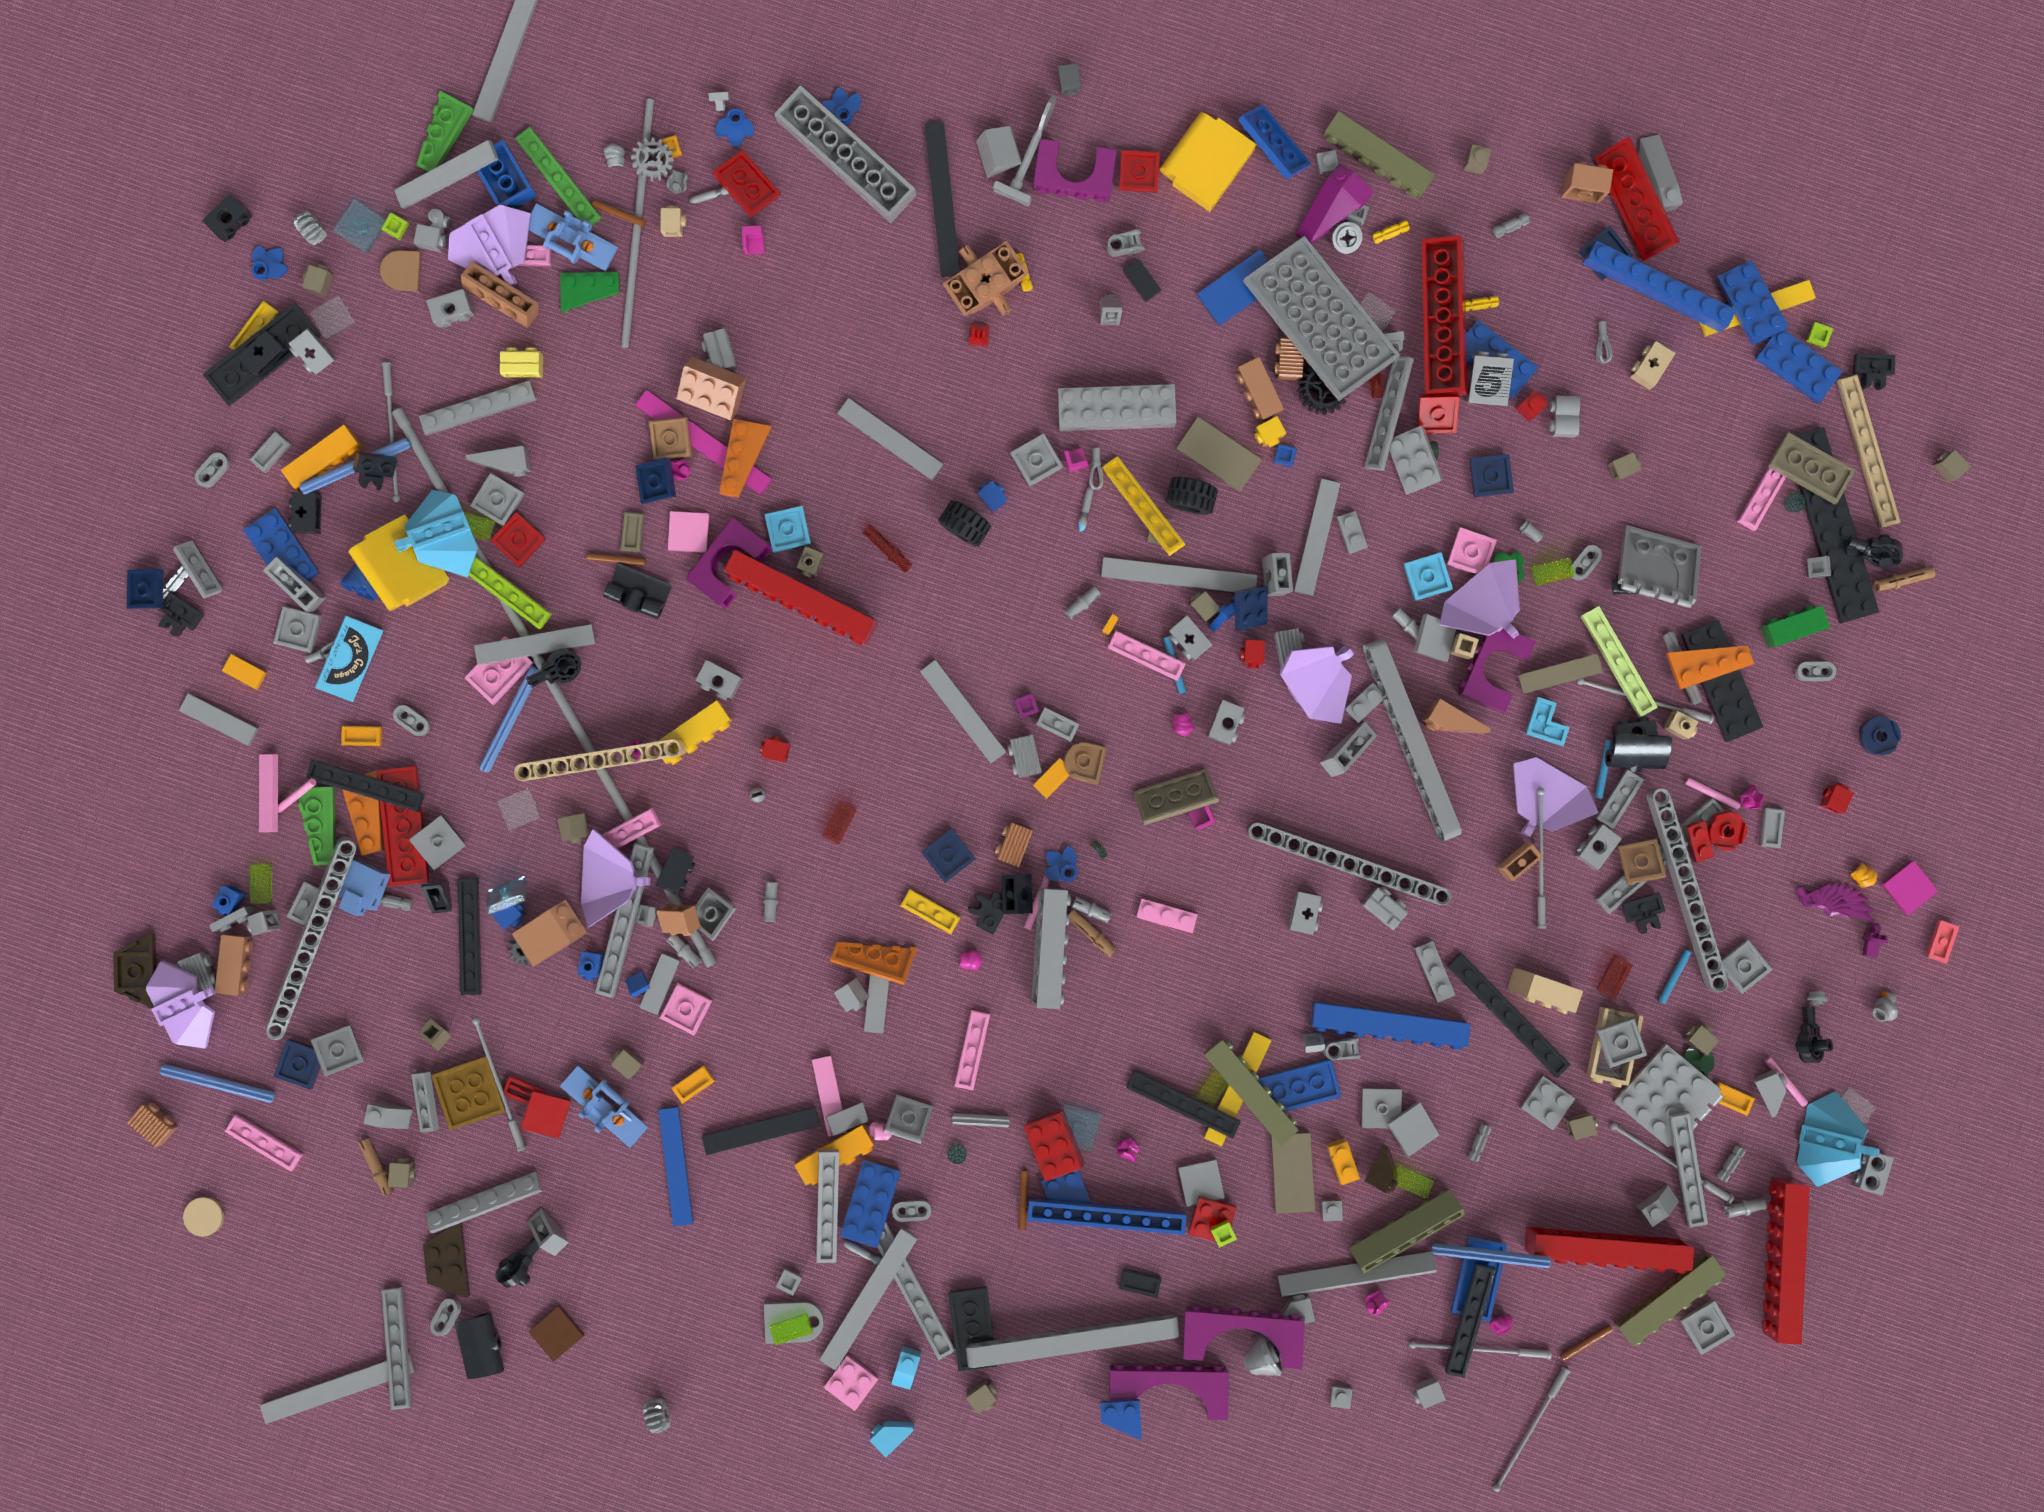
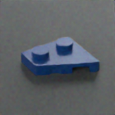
M1235 597L1231 599L1232 603L1229 606L1226 603L1218 610L1220 614L1208 627L1213 633L1218 630L1222 623L1229 620L1235 614Z
M1079 1170L1045 1181L1044 1178L1041 1179L1048 1199L1091 1202Z
M1139 1399L1100 1401L1102 1424L1137 1439H1142Z

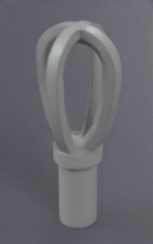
M1601 321L1598 322L1599 341L1596 347V360L1599 363H1608L1612 358V347L1608 340L1606 322ZM1602 342H1604L1606 350L1605 360L1602 357Z
M1093 448L1089 486L1093 490H1099L1103 485L1100 448ZM1095 468H1097L1099 474L1098 486L1093 484Z
M334 641L326 644L317 652L305 656V661L311 663L327 658L328 654L324 653L331 649Z

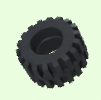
M1173 477L1170 481L1165 502L1171 507L1185 512L1208 515L1213 513L1218 489L1201 480L1188 477Z
M953 500L949 502L938 519L942 527L975 547L980 546L991 529L990 523L985 518L964 504Z

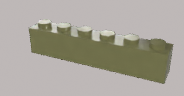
M1338 111L1323 135L1329 144L1337 145L1346 155H1352L1357 158L1361 165L1369 166L1379 177L1384 176L1390 180L1394 187H1400L1405 190L1406 194L1411 198L1419 200L1435 177V174L1340 111Z
M1220 1038L1203 1054L1276 1141L1283 1145L1299 1131L1295 1127L1298 1123L1291 1115L1288 1117L1283 1112L1285 1107L1279 1100L1274 1102L1270 1097L1273 1093L1266 1085L1262 1087L1257 1082L1260 1078L1253 1070L1250 1072L1245 1067L1247 1062L1239 1054L1236 1057L1232 1052L1235 1048L1231 1043Z
M1444 1190L1438 1193L1433 1200H1426L1421 1203L1416 1210L1405 1212L1402 1218L1397 1221L1392 1220L1388 1222L1386 1227L1380 1231L1375 1230L1371 1232L1368 1238L1357 1240L1349 1249L1365 1274L1465 1215V1212L1452 1190Z
M1705 1252L1693 1261L1692 1271L1686 1270L1685 1273L1675 1275L1615 1321L1614 1324L1633 1347L1640 1345L1649 1334L1659 1331L1662 1324L1673 1320L1679 1311L1690 1307L1692 1301L1697 1297L1704 1296L1710 1287L1720 1284L1723 1281V1277L1727 1274L1715 1258Z

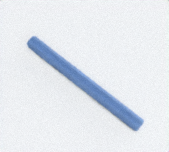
M403 438L371 453L393 456L409 449L411 446L408 439ZM355 460L301 483L300 489L302 493L308 494L355 473L353 470Z
M531 666L526 676L532 675L539 670ZM526 676L479 765V769L484 772H490L532 690L527 683L529 680H526Z
M167 1064L162 1065L160 1069V1074L163 1076L268 1103L273 1102L275 1098V1092Z
M1434 1243L1432 1246V1253L1435 1255L1541 1268L1551 1267V1258L1548 1256Z

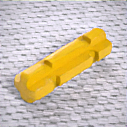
M1407 220L1401 221L1398 225L1394 224L1382 229L1381 232L1373 233V241L1375 244H1378L1383 239L1387 240L1399 235L1400 232H1407L1410 226Z
M1016 254L1027 269L1023 254ZM1029 274L1020 281L1022 282L1021 286L1024 292L1033 289L1032 282L1029 280Z
M1498 296L1477 298L1471 301L1466 300V312L1471 309L1473 311L1497 307L1499 305Z

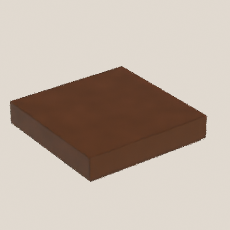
M560 1305L528 1332L553 1362L585 1335Z

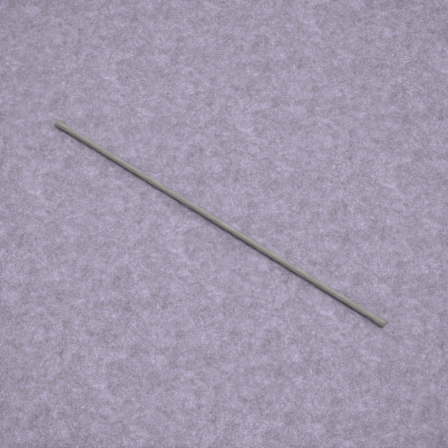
M402 408L394 410L392 412L393 417L400 429L403 430L435 489L449 493L415 434ZM474 537L478 547L476 556L491 567ZM499 599L520 637L530 636L518 613ZM541 654L531 656L540 671L542 668L541 663L545 662ZM545 681L586 753L596 752L558 683L550 684L548 681ZM598 755L597 761L602 765L603 762ZM606 768L596 769L624 821L626 822L634 818ZM644 835L635 839L639 844L650 846ZM653 852L650 867L658 879L663 868ZM663 889L671 904L683 905L678 894L676 895ZM696 929L694 930L695 933L690 935L705 966L708 968L717 963Z

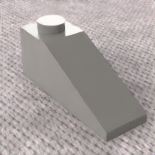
M1105 295L1104 298L1100 299V325H1119L1122 314L1121 299L1116 298L1115 295Z
M524 446L466 455V459L472 463L505 472L515 477L525 476L526 472H531L528 449Z
M275 557L263 570L306 612L315 611L327 598L310 581L279 557Z
M1365 721L1362 722L1332 748L1321 760L1320 764L1331 777L1345 773L1377 735Z

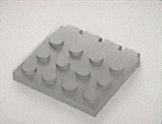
M1626 525L1623 531L1618 583L1621 584V589L1634 593L1638 589V594L1652 598L1657 594V599L1670 603H1674L1676 600L1677 605L1691 608L1692 604L1697 600L1701 546Z
M1664 1043L1632 1078L1629 1086L1626 1085L1613 1099V1102L1667 1147L1670 1145L1674 1147L1668 1114L1689 1111L1694 1130L1699 1125L1694 1119L1697 1117L1702 1121L1712 1110L1707 1105L1710 1103L1715 1107L1724 1096L1719 1093L1721 1089L1669 1045Z

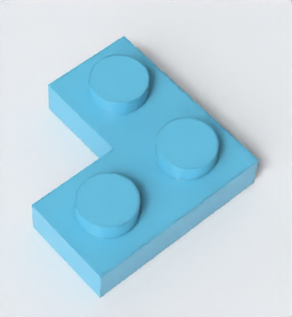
M1536 697L1525 735L1564 746L1569 727L1551 722L1557 703Z

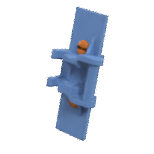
M536 203L531 212L529 231L545 239L544 248L552 249L570 259L574 264L581 258L604 271L607 270L618 249L617 246L591 233L592 225L588 221H580L567 210H565V218ZM557 238L576 247L574 252L555 243Z
M578 1065L560 1085L563 1090L584 1107L578 1116L582 1119L587 1117L596 1125L594 1130L598 1133L604 1127H607L631 1148L648 1126L627 1108L631 1102L629 1100L626 1101L606 1084L607 1081L605 1079L599 1084ZM600 1091L605 1092L621 1108L617 1110L599 1094Z

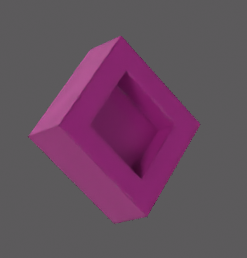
M1033 694L1014 700L1021 719L1039 712Z

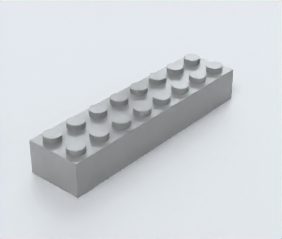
M801 85L774 113L777 122L890 224L917 196L916 189Z

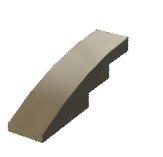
M1595 654L1518 676L1523 694L1603 673L1599 655Z

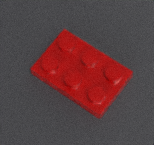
M743 150L713 171V176L750 218L780 197V191Z

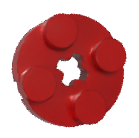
M1730 811L1713 814L1707 827L1711 844L1724 851L1736 849L1734 847L1742 844L1747 836V825L1743 822L1742 817ZM1728 826L1731 831L1725 836L1724 829Z

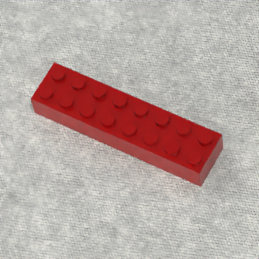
M1461 235L1421 239L1425 394L1468 395L1464 240Z
M734 550L724 569L728 574L727 577L735 583L741 584V582H744V586L755 593H758L760 590L765 598L773 602L777 599L783 607L791 611L795 608L798 610L797 613L807 619L813 617L817 624L825 628L829 625L833 627V632L843 637L847 634L850 636L849 639L859 645H862V643L868 644L877 626L875 620Z
M1772 1177V1182L1769 1184L1771 1202L1768 1203L1770 1222L1767 1223L1769 1241L1766 1242L1768 1260L1765 1262L1767 1280L1764 1282L1766 1299L1763 1301L1765 1318L1762 1321V1330L1765 1335L1777 1343L1802 1345L1810 1185L1795 1178Z
M1526 1227L1525 1251L1531 1255L1548 1256L1551 1260H1555L1556 1263L1567 1264V1261H1575L1577 1265H1587L1588 1262L1594 1263L1595 1266L1599 1267L1613 1264L1616 1268L1634 1266V1269L1646 1270V1267H1651L1655 1271L1665 1272L1666 1269H1673V1272L1677 1273L1693 1270L1694 1247L1683 1239Z

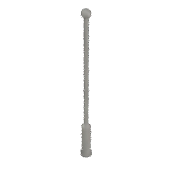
M384 362L381 363V367H383L384 394L387 396L390 444L394 443L391 407V395L393 394L391 363ZM395 468L393 475L394 496L392 499L394 502H399L400 496L398 495Z
M1584 678L1577 679V684L1579 685L1585 684L1626 696L1623 691L1585 681ZM1655 701L1657 706L1679 711L1691 718L1705 721L1708 724H1712L1714 720V715L1712 714L1708 715L1688 708H1678Z
M1540 787L1537 789L1539 794V853L1543 856V794L1545 790ZM1543 857L1539 859V896L1537 897V928L1539 929L1547 928L1545 896L1543 895Z
M474 1017L472 1023L478 1031L509 1118L508 1124L517 1146V1152L523 1151L527 1147L523 1142L516 1119L512 1117L479 1025L480 1019Z
M1617 1123L1610 1124L1612 1130H1617L1677 1168V1163L1619 1128ZM1701 1179L1702 1187L1722 1198L1728 1204L1733 1202L1734 1196L1732 1194H1728L1711 1182Z
M1415 1341L1409 1342V1347L1412 1349L1416 1347L1451 1349L1452 1346L1416 1343ZM1483 1347L1473 1348V1351L1510 1353L1524 1357L1551 1359L1552 1356L1551 1349L1519 1348L1511 1350Z
M1561 1367L1562 1370L1548 1392V1398L1498 1483L1494 1484L1493 1490L1495 1492L1501 1490V1484L1551 1399L1555 1398L1566 1377L1571 1373L1568 1368Z

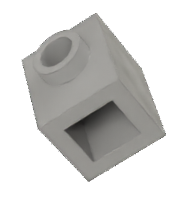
M857 978L834 992L840 1005L846 1012L851 1009L857 1011L865 1005L863 1002L869 998Z
M1435 1377L1413 1385L1415 1390L1412 1393L1416 1403H1420L1424 1409L1446 1400Z

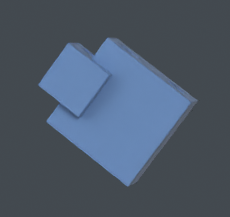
M352 859L338 895L342 898L339 908L356 916H363L365 910L377 911L391 874L361 860Z

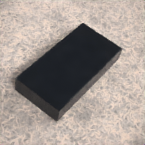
M1140 259L1123 270L1145 303L1161 292L1160 287Z
M1123 1269L1119 1289L1158 1298L1162 1278Z

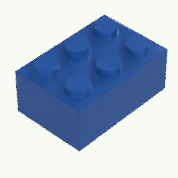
M501 140L493 146L499 160L478 170L477 173L497 206L504 205L516 209L537 197V194L506 142Z

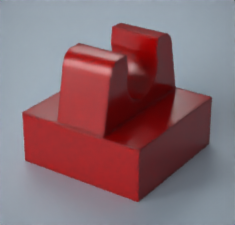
M970 324L969 345L988 347L990 327Z

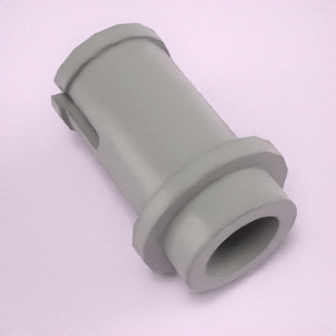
M1523 521L1518 528L1520 533H1524L1537 544L1543 538L1544 533L1534 527L1531 521Z

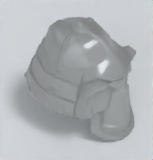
M1259 1333L1252 1339L1251 1348L1244 1357L1245 1368L1253 1375L1280 1376L1283 1373L1281 1355L1275 1344L1265 1335Z

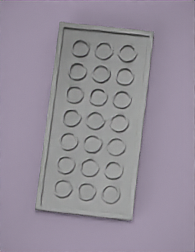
M1305 236L1243 280L1245 285L1338 401L1400 357L1398 351Z

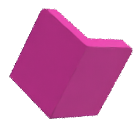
M761 225L742 226V243L745 255L764 254V232Z
M1082 448L1069 452L1068 450L1064 451L1063 455L1069 473L1088 467V462L1085 459Z
M1208 806L1188 812L1195 830H1200L1215 823Z

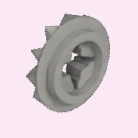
M1352 222L1339 224L1333 231L1331 239L1334 248L1344 254L1356 251L1362 242V231L1359 226ZM1346 231L1348 235L1354 236L1348 239L1347 244L1345 240L1340 239L1345 236Z

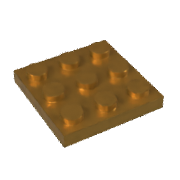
M487 1056L431 1075L449 1131L506 1112Z

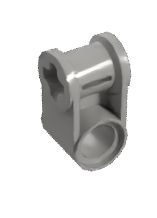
M1131 230L1111 236L1106 246L1107 253L1112 257H1118L1144 251L1145 248L1141 244L1140 239L1141 231ZM1111 243H1118L1120 248L1113 249Z
M1359 1037L1325 1042V1051L1322 1052L1324 1056L1331 1060L1361 1058L1358 1049ZM1335 1045L1336 1053L1329 1055V1047Z

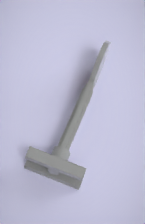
M1055 95L1051 96L1046 105L1039 128L1032 137L1015 179H1012L1010 186L995 181L993 186V192L1029 207L1032 199L1030 195L1020 191L1023 185L1022 181L1038 147L1042 132L1053 112L1057 100Z

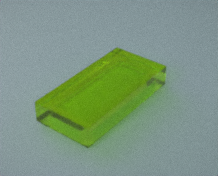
M272 864L250 865V904L272 903Z
M1213 1070L1194 1098L1213 1107L1228 1086V1083L1221 1074Z
M1397 1165V1187L1427 1199L1434 1180Z
M808 1313L769 1326L775 1346L813 1333Z

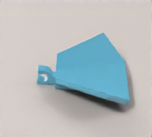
M431 490L404 526L408 537L394 541L398 553L412 546L419 563L468 577L478 547L456 495Z
M1837 1091L1807 1106L1805 1121L1802 1124L1799 1139L1800 1148L1797 1164L1817 1187L1861 1169V1154L1878 1157L1880 1149L1863 1145L1868 1128Z

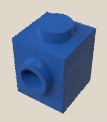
M993 481L990 483L985 482L978 488V497L992 513L1007 502V497L1003 494L1005 490L999 483L995 484Z
M230 884L222 885L211 906L217 909V913L227 916L239 909L247 893Z
M511 899L491 915L504 930L512 925L513 927L518 926L524 921L522 917L526 913L524 912L525 907L519 900Z
M588 950L581 951L577 975H582V979L593 981L594 978H598L604 953Z

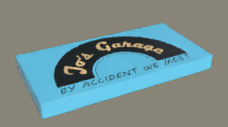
M345 615L315 684V688L353 702L383 630Z

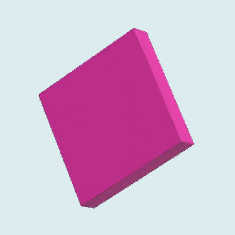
M1913 860L1881 884L1905 915H1909L1938 892Z

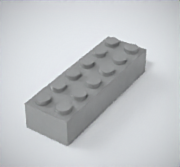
M1175 384L1058 388L1059 431L1175 427Z
M1039 887L1031 1004L1036 1008L1060 1009V1004L1064 1003V993L1061 992V988L1065 984L1063 965H1066L1067 961L1064 945L1068 943V934L1065 933V927L1069 925V914H1066L1067 906H1070L1071 901L1068 890Z

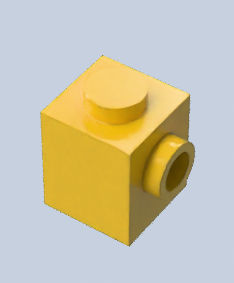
M1278 416L1257 426L1254 436L1258 444L1262 443L1263 447L1267 445L1272 447L1280 442L1279 439L1285 436L1286 431Z

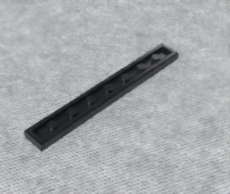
M944 122L926 123L925 130L941 278L951 277L958 274L960 268Z
M1459 953L1447 965L1451 972L1555 1078H1558L1571 1065L1462 953Z

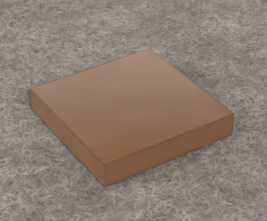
M688 417L649 421L653 460L693 456Z
M1657 839L1617 847L1626 885L1666 877Z

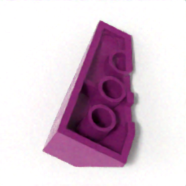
M1338 164L1326 179L1300 225L1296 236L1299 238L1305 236L1311 244L1329 232L1333 225L1339 221L1343 222L1351 212L1362 208L1374 191L1354 171Z

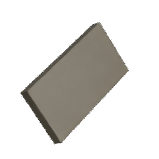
M1197 417L1176 448L1183 455L1238 492H1241L1262 461L1261 458L1200 417Z
M1790 432L1785 433L1767 465L1770 469L1833 504L1838 503L1856 471L1854 468Z
M1207 768L1133 791V796L1144 825L1219 802Z
M1296 1133L1283 1145H1280L1271 1135L1275 1213L1315 1212L1311 1133Z

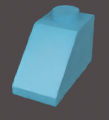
M905 1346L902 1347L892 1385L910 1390L921 1351Z
M885 1421L881 1425L877 1424L870 1431L869 1441L886 1458L914 1431L915 1424L913 1422Z

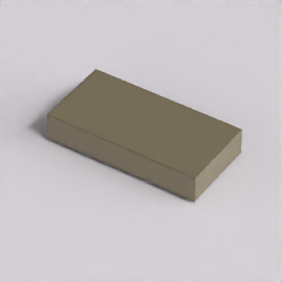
M624 512L621 551L641 553L645 514Z

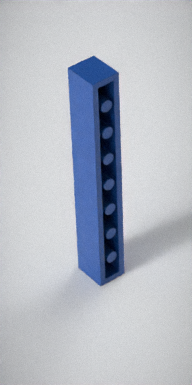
M1599 241L1590 246L1582 262L1583 265L1718 332L1728 328L1736 312V309Z
M1314 1001L1310 1018V1025L1315 1027L1314 1030L1326 1032L1327 1028L1334 1029V1033L1346 1034V1031L1353 1032L1354 1036L1365 1037V1034H1372V1038L1384 1039L1387 1036L1392 1037V1041L1404 1042V1039H1410L1413 1044L1423 1045V1041L1431 1042V1046L1442 1047L1443 1044L1450 1045L1451 1049L1462 1050V1047H1468L1471 1027L1470 1023Z
M1029 1197L1027 1221L1185 1235L1186 1213L1180 1210Z

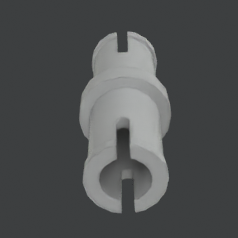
M1092 586L1084 595L1078 596L1076 601L1064 610V613L1072 620L1082 610H1087L1089 608L1088 605L1101 596L1100 592L1096 587Z
M1399 607L1391 616L1403 627V631L1408 632L1417 639L1420 627L1416 624L1414 618L1411 619Z
M765 882L763 921L776 922V904L779 902L777 900L778 883Z
M1077 896L1075 897L1071 908L1086 913L1090 918L1092 916L1108 923L1109 916L1112 914L1111 911L1109 912L1096 906L1094 902L1089 903Z
M677 934L671 935L666 940L678 952L677 955L679 957L682 956L693 969L702 961L690 949L691 946L689 944L686 945Z
M1763 1197L1749 1201L1741 1200L1740 1203L1724 1206V1212L1728 1219L1743 1214L1748 1216L1751 1212L1767 1209L1766 1201Z

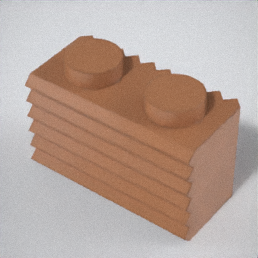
M1280 338L1279 343L1275 344V355H1278V362L1274 364V374H1277L1278 380L1299 381L1302 378L1303 356L1289 338Z
M1012 822L1010 826L1006 825L1002 834L1005 837L1003 844H998L995 852L998 855L997 859L1019 867L1033 831Z
M1525 843L1496 868L1506 880L1515 881V879H1518V876L1524 874V871L1530 869V866L1536 864V861L1539 862V859H1542L1543 856L1532 843Z
M667 904L658 909L657 915L662 932H668L670 935L681 933L683 936L694 934V930L701 926L698 920L699 917H697V910H695L696 907Z
M146 1102L140 1105L128 1119L127 1124L154 1147L163 1145L178 1127L174 1124L173 1118L168 1115L164 1116L159 1111L158 1105Z

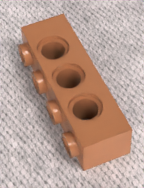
M473 261L461 274V282L464 289L524 327L528 328L539 315L538 302Z

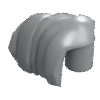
M615 143L606 146L603 151L608 168L611 166H624L625 149Z
M672 169L670 176L667 178V188L674 194L683 193L687 189L688 173Z

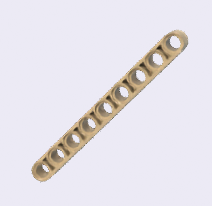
M676 738L522 763L515 767L514 774L518 780L527 781L676 757L685 753L686 743L682 739ZM673 743L678 745L677 753L672 750ZM654 746H657L660 750L658 756L653 752ZM636 749H639L641 752L639 759L634 755ZM617 752H620L622 755L620 762L616 759ZM598 755L603 757L602 765L597 761ZM580 758L585 762L583 768L579 765ZM561 761H564L566 764L565 770H562L560 767ZM543 764L547 766L546 774L542 771ZM525 767L529 770L528 776L524 775L523 770Z

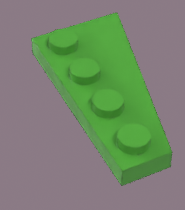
M439 91V101L433 110L432 124L428 126L427 140L423 142L417 166L426 172L443 164L474 111L470 106L442 91Z
M312 787L298 799V806L303 816V825L308 835V844L314 865H328L336 845L335 787Z

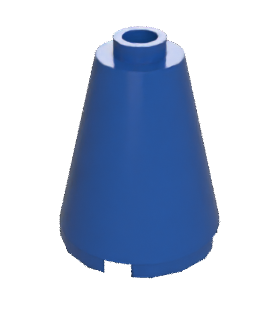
M355 563L341 579L340 585L350 592L353 590L362 598L371 601L377 600L378 594Z

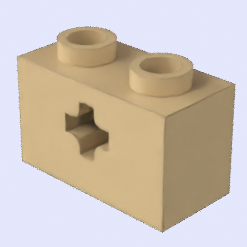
M1657 341L1651 345H1646L1641 353L1643 355L1640 361L1637 360L1631 369L1633 373L1630 378L1649 390L1657 384L1676 354Z

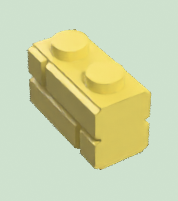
M506 348V351H500V374L503 377H543V354L537 351L536 348H526L525 351H518L517 348Z

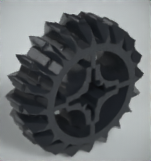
M1308 367L1306 373H1302L1303 380L1298 381V385L1302 387L1298 388L1297 392L1303 393L1298 398L1299 400L1305 399L1302 405L1306 406L1309 404V412L1315 408L1316 415L1319 414L1320 410H1322L1323 415L1327 414V409L1331 414L1335 412L1334 408L1340 410V404L1344 405L1346 400L1343 398L1340 401L1336 399L1330 403H1323L1325 397L1333 396V393L1325 385L1326 391L1322 395L1321 386L1324 384L1323 381L1309 382L1311 378L1317 376V373ZM1309 388L1316 393L1317 401L1310 395Z

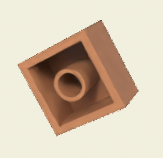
M1586 162L1574 163L1564 176L1561 198L1599 204L1610 193L1613 169H1607L1608 167L1604 165L1589 166Z

